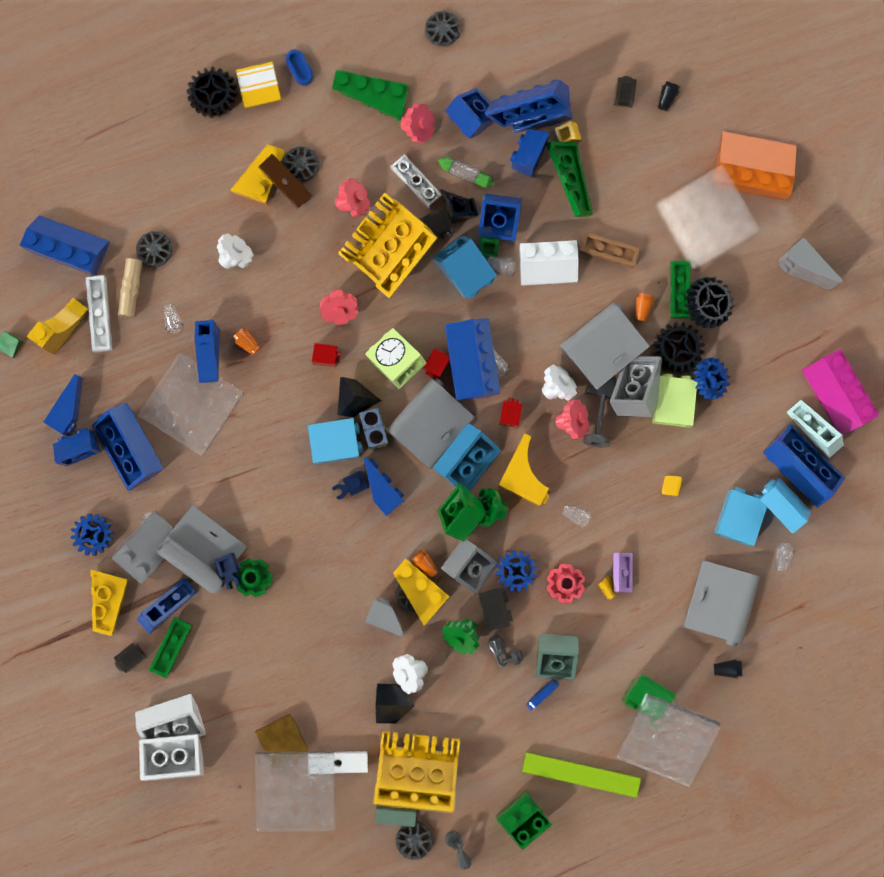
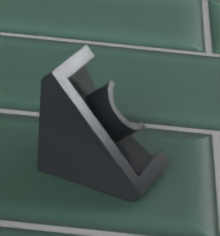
M440 189L450 224L479 216L474 198L468 199Z
M340 377L337 415L355 417L381 401L357 380Z
M377 684L376 723L396 724L414 705L396 684Z

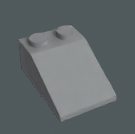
M802 238L778 260L784 272H788L792 276L827 290L833 289L843 281L805 238Z
M637 356L621 369L610 400V404L617 416L653 417L658 402L661 357Z
M154 511L114 551L112 559L141 584L164 560L156 551L173 527Z

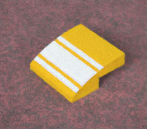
M273 62L236 70L245 108L281 100Z

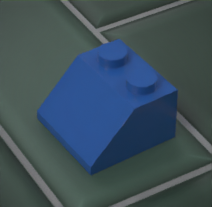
M478 88L457 95L445 110L449 118L456 123L461 132L469 139L479 135L494 123L493 120L485 115V111L491 103Z
M528 129L525 135L522 134L518 141L520 147L518 151L514 150L510 158L512 162L511 168L532 177L546 148L550 133Z
M485 193L482 201L478 236L516 241L522 198Z
M87 428L76 431L74 436H63L58 439V442L53 444L55 463L66 467L102 452L94 431L87 430Z

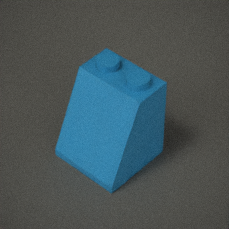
M462 235L432 258L458 292L466 299L475 297L479 293V289L490 285L494 281L493 278L497 276L472 239Z

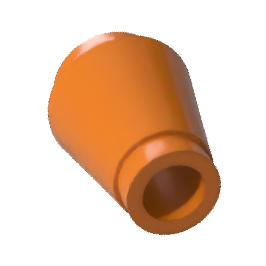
M639 293L638 297H636L635 320L646 322L655 302L653 301L654 296Z
M241 328L232 337L236 345L252 355L260 349V346L249 331Z
M423 549L411 558L413 565L428 576L429 579L438 573L430 555Z

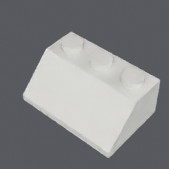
M577 240L521 243L519 245L521 286L578 283Z
M191 694L135 712L136 730L142 740L197 734L199 737L206 735L198 706Z
M198 734L139 740L141 781L204 776L203 753Z

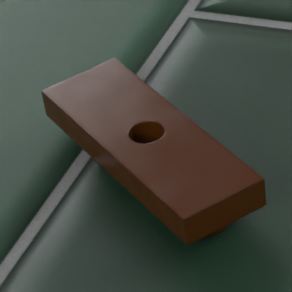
M273 154L258 166L297 209L312 196ZM282 179L287 180L286 185L282 183Z

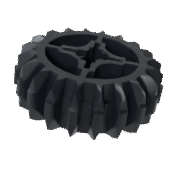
M212 66L211 71L204 68V73L197 71L198 77L192 76L194 82H188L190 88L187 89L189 94L187 99L191 102V107L196 108L195 111L198 114L202 112V115L206 117L209 113L210 118L213 119L214 114L221 117L220 112L223 111L224 114H227V108L233 109L231 103L237 102L235 98L238 96L236 91L237 85L233 83L234 79L229 77L227 71L223 73L221 68L216 71ZM216 80L224 83L227 89L218 87ZM198 96L207 98L209 105L200 102Z
M704 277L692 283L690 288L685 291L688 295L683 298L687 301L684 307L689 309L686 314L692 315L690 320H696V325H702V328H715L729 320L728 317L733 314L730 310L735 307L731 304L734 298H730L732 291L726 290L728 285H722V280H716V277Z
M674 322L673 328L668 324L666 325V330L663 328L660 330L662 335L657 334L655 336L659 341L653 342V345L658 347L653 349V353H659L656 357L662 358L661 366L666 364V371L673 367L672 373H676L679 368L680 374H683L685 369L688 372L691 371V366L695 368L697 365L696 361L700 362L702 360V357L699 355H703L705 351L699 348L704 347L705 343H699L703 337H696L697 329L693 332L690 331L692 325H689L686 329L685 323L682 322L679 328L678 323ZM671 334H683L679 340L667 338ZM688 338L692 342L693 352L687 346L686 342ZM681 343V346H682L681 348H683V350H680V351L675 355V353H676V348H677V347H675V346H677L678 344ZM664 344L671 350L670 358L665 353ZM681 355L691 358L686 362H675L676 358Z

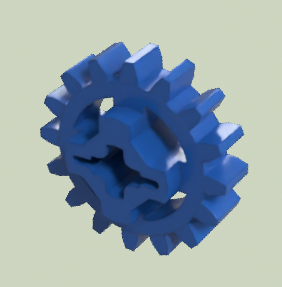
M712 357L701 360V364L696 365L698 371H694V374L697 375L694 381L698 383L695 388L700 389L699 394L704 395L705 399L710 398L712 400L723 397V393H727L725 387L730 386L727 382L730 376L726 375L728 368H723L725 363H719V358L714 359Z
M88 514L87 519L81 516V522H74L77 527L71 528L75 535L70 536V539L76 540L72 545L79 546L78 552L85 550V555H89L91 552L95 556L97 551L104 553L103 547L110 548L108 541H113L110 534H113L114 531L109 530V527L112 525L111 523L105 524L107 518L103 517L100 519L98 514H95L93 518L92 514ZM90 522H97L100 526L94 527ZM90 531L95 532L94 538H88L91 535ZM90 542L94 547L90 548L84 544Z
M512 550L511 556L506 552V559L500 557L499 560L502 564L496 565L500 569L499 572H496V575L501 576L498 582L504 581L503 588L509 585L510 591H513L514 587L517 588L518 592H521V587L527 590L528 583L534 584L531 578L537 577L533 571L538 568L532 566L535 560L529 561L530 554L523 556V551H520L518 555L515 550ZM512 558L521 559L518 563L514 564L509 561ZM526 564L529 566V576L525 573L524 567ZM509 565L515 568L520 566L519 571L522 575H524V577L518 574L513 576L512 574L514 571L511 567H509ZM504 566L508 569L509 575L507 578L504 576ZM515 579H522L524 581L520 584H512Z

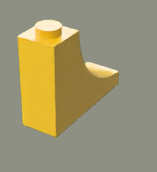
M72 298L54 317L43 322L38 321L27 337L41 348L55 355L89 310Z
M524 434L498 486L537 506H541L542 503L546 504L550 496L547 493L549 488L540 483L531 471L528 462V445L531 436Z

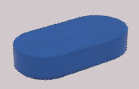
M299 50L289 51L286 55V63L295 81L301 86L309 85L313 81V73L303 53Z
M555 679L547 683L526 703L529 710L532 711L559 686V683Z

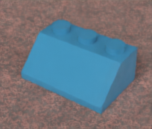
M467 423L433 466V469L455 487L461 483L470 491L502 450L482 431Z

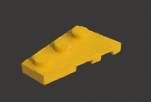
M267 144L230 191L267 204L274 184L258 166L271 154L282 163L286 153L285 150Z
M406 558L393 572L425 626L450 596Z
M90 570L92 577L93 631L113 636L129 579Z

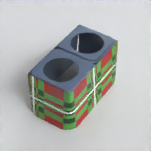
M379 408L359 413L368 448L370 450H377L387 447L389 445V438ZM368 412H374L378 416V421L375 425L365 423L364 417ZM377 430L382 433L383 440L379 444H374L370 441L369 436L372 431Z

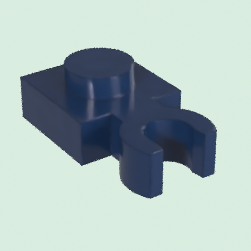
M360 470L344 478V485L332 487L333 491L336 489L342 490V494L337 496L338 500L343 499L347 492L352 497L368 489Z
M229 553L214 560L220 578L226 577L225 586L227 589H233V580L236 586L242 585L240 577L236 575L240 568L234 553Z

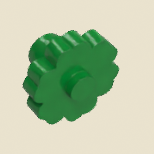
M252 558L240 562V571L236 572V575L240 577L242 585L237 586V590L244 596L252 594L253 597H259L265 594L267 591L266 587L272 585L273 574L268 572L269 565L261 559L255 561Z
M471 619L456 620L455 622L448 621L442 629L444 633L443 639L446 644L453 646L456 652L464 655L466 653L473 654L480 645L478 642L479 636L476 634L477 625Z

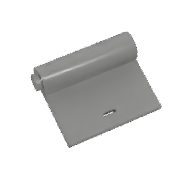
M611 303L559 345L562 352L570 360L574 361L596 390L650 347L623 314L625 311L619 303Z
M431 378L386 429L392 437L404 445L428 468L435 463L467 423L474 418L465 407L443 388L445 385L437 378L435 380Z
M192 505L160 544L156 553L213 594L214 592H220L224 586V578H220L214 560L229 553H234L237 560L247 546Z
M703 560L684 627L725 639V644L737 647V644H742L760 577Z

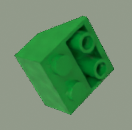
M526 790L496 815L498 822L521 850H524L552 826L550 820Z

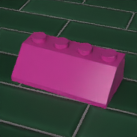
M841 349L802 370L835 429L840 434L844 435L880 416Z

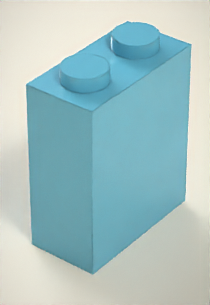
M354 418L308 425L312 459L315 465L360 458V453H363L362 443L357 440V434H360L359 423H355Z
M780 477L775 481L771 479L764 486L765 488L761 491L763 494L760 500L792 534L808 522L811 510Z
M735 487L734 490L731 489L727 492L714 534L748 546H754L767 506L760 500V495L753 494L750 496L745 494V490Z

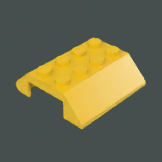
M384 192L380 200L388 207L379 201L375 205L386 214L381 218L375 212L370 211L368 215L372 219L366 216L356 229L360 234L355 231L352 234L354 239L361 242L362 245L358 248L352 242L347 241L345 245L349 249L343 246L338 254L347 262L355 264L377 284L376 287L382 293L391 298L438 238L427 225L405 206Z
M382 731L373 804L453 813L460 739L452 738L451 750H448L449 738H444L443 751H435L437 746V737L432 736L431 748H428L429 736L413 734L412 746H409L410 734L406 733L404 736V747H397L398 733L393 732L392 744H390V732Z

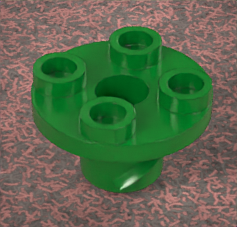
M491 488L481 489L478 499L482 502L486 515L478 525L489 527L496 520L505 519L508 513V506L501 500L498 491Z

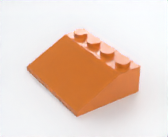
M723 131L712 186L787 200L792 194L797 145Z

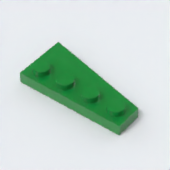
M336 70L332 90L401 122L409 85Z
M556 141L546 143L575 217L592 216L593 211L577 143Z

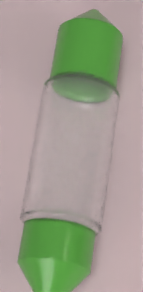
M449 157L438 159L441 168L452 175L484 188L494 184L490 175L481 172L477 168Z

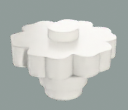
M227 233L218 240L217 249L220 254L218 261L224 268L230 269L237 265L240 268H245L252 262V250L249 246H246L243 239L236 235L232 237Z
M553 364L544 371L546 383L542 388V392L545 397L550 400L559 397L569 401L577 394L575 390L577 386L574 379L561 366L556 367Z
M409 654L395 658L392 663L394 668L393 676L396 683L401 685L402 691L411 694L421 690L424 685L422 678L428 673L426 663L422 660H415Z

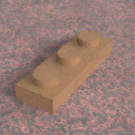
M585 232L579 252L634 268L640 248Z

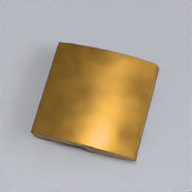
M291 714L255 731L273 769L309 751Z

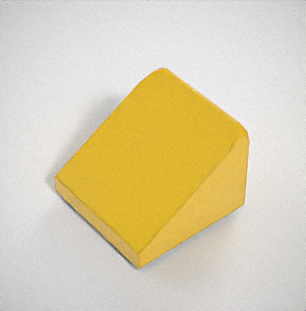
M570 121L555 128L559 142L574 143L581 140L576 122Z
M665 476L662 494L672 497L678 496L682 477Z
M610 576L597 583L607 599L611 600L619 593L613 592V580Z

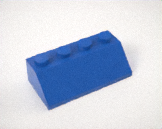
M553 80L546 85H536L529 90L517 91L516 94L503 95L491 102L485 111V115L504 128L571 108L569 86L562 80Z
M39 215L26 228L19 246L28 252L96 276L110 242Z
M471 319L444 325L456 401L489 398L501 394L489 319Z
M128 403L108 409L92 424L128 491L155 477L164 469Z
M792 424L788 425L763 451L767 459L773 462L780 472L817 508L834 496L845 479Z

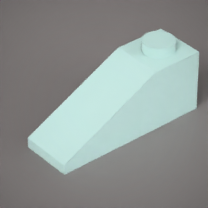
M802 400L787 411V414L829 458L844 446L842 434Z

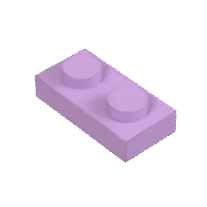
M613 553V592H632L633 553Z

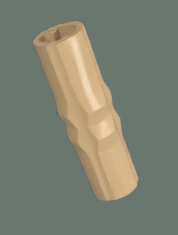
M126 259L120 291L119 316L130 318L135 316L140 286L141 260Z

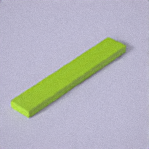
M530 752L525 753L522 772L635 798H637L641 781L640 777Z

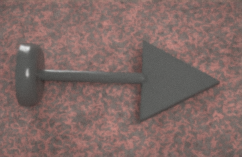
M613 377L597 390L591 385L585 392L601 396L596 433L585 435L583 443L586 445L600 448L610 446V439L600 435L605 399H611L615 388Z

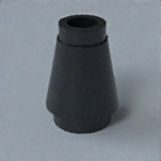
M666 81L665 85H662L657 108L668 112L680 93L678 91L680 87Z
M734 659L714 664V676L738 679V677L742 676L741 661Z

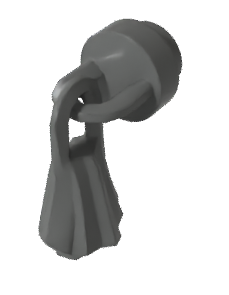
M497 635L491 636L488 646L494 653L499 666L504 667L510 661H513L516 666L523 661L520 650L516 651L515 649L510 651L511 657L507 658L504 649V639ZM502 655L503 660L500 662L499 656Z
M453 830L447 832L445 842L452 849L458 850V867L463 870L470 868L472 864L471 859L462 850L464 842L460 834Z

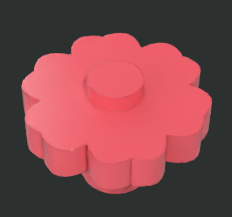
M414 104L413 108H408L405 117L401 119V128L408 137H412L413 142L425 143L427 139L432 138L434 133L433 124L435 122L433 112L428 110L426 104Z
M349 178L339 186V195L335 199V204L340 211L351 212L353 217H360L369 210L370 201L367 198V191L364 189V186L361 183L358 184L356 179Z
M334 290L329 296L323 297L320 302L321 317L326 322H334L336 325L347 324L348 319L353 320L358 314L357 299L350 293L345 294L342 290Z
M570 400L568 405L564 406V411L556 416L557 427L566 431L567 434H571L572 439L584 438L585 433L589 431V414L586 406L582 405L580 400Z
M560 564L558 570L551 569L546 578L549 582L546 587L549 595L552 598H558L560 603H571L573 597L580 598L585 590V587L582 585L585 577L582 575L581 570H574L571 564Z

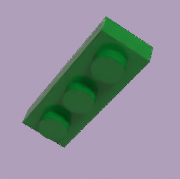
M690 261L670 262V318H690V314H686L689 311L688 307H684L687 301L683 299L688 295L685 291L690 288Z
M177 617L173 618L149 671L163 678H168L193 626L192 624Z

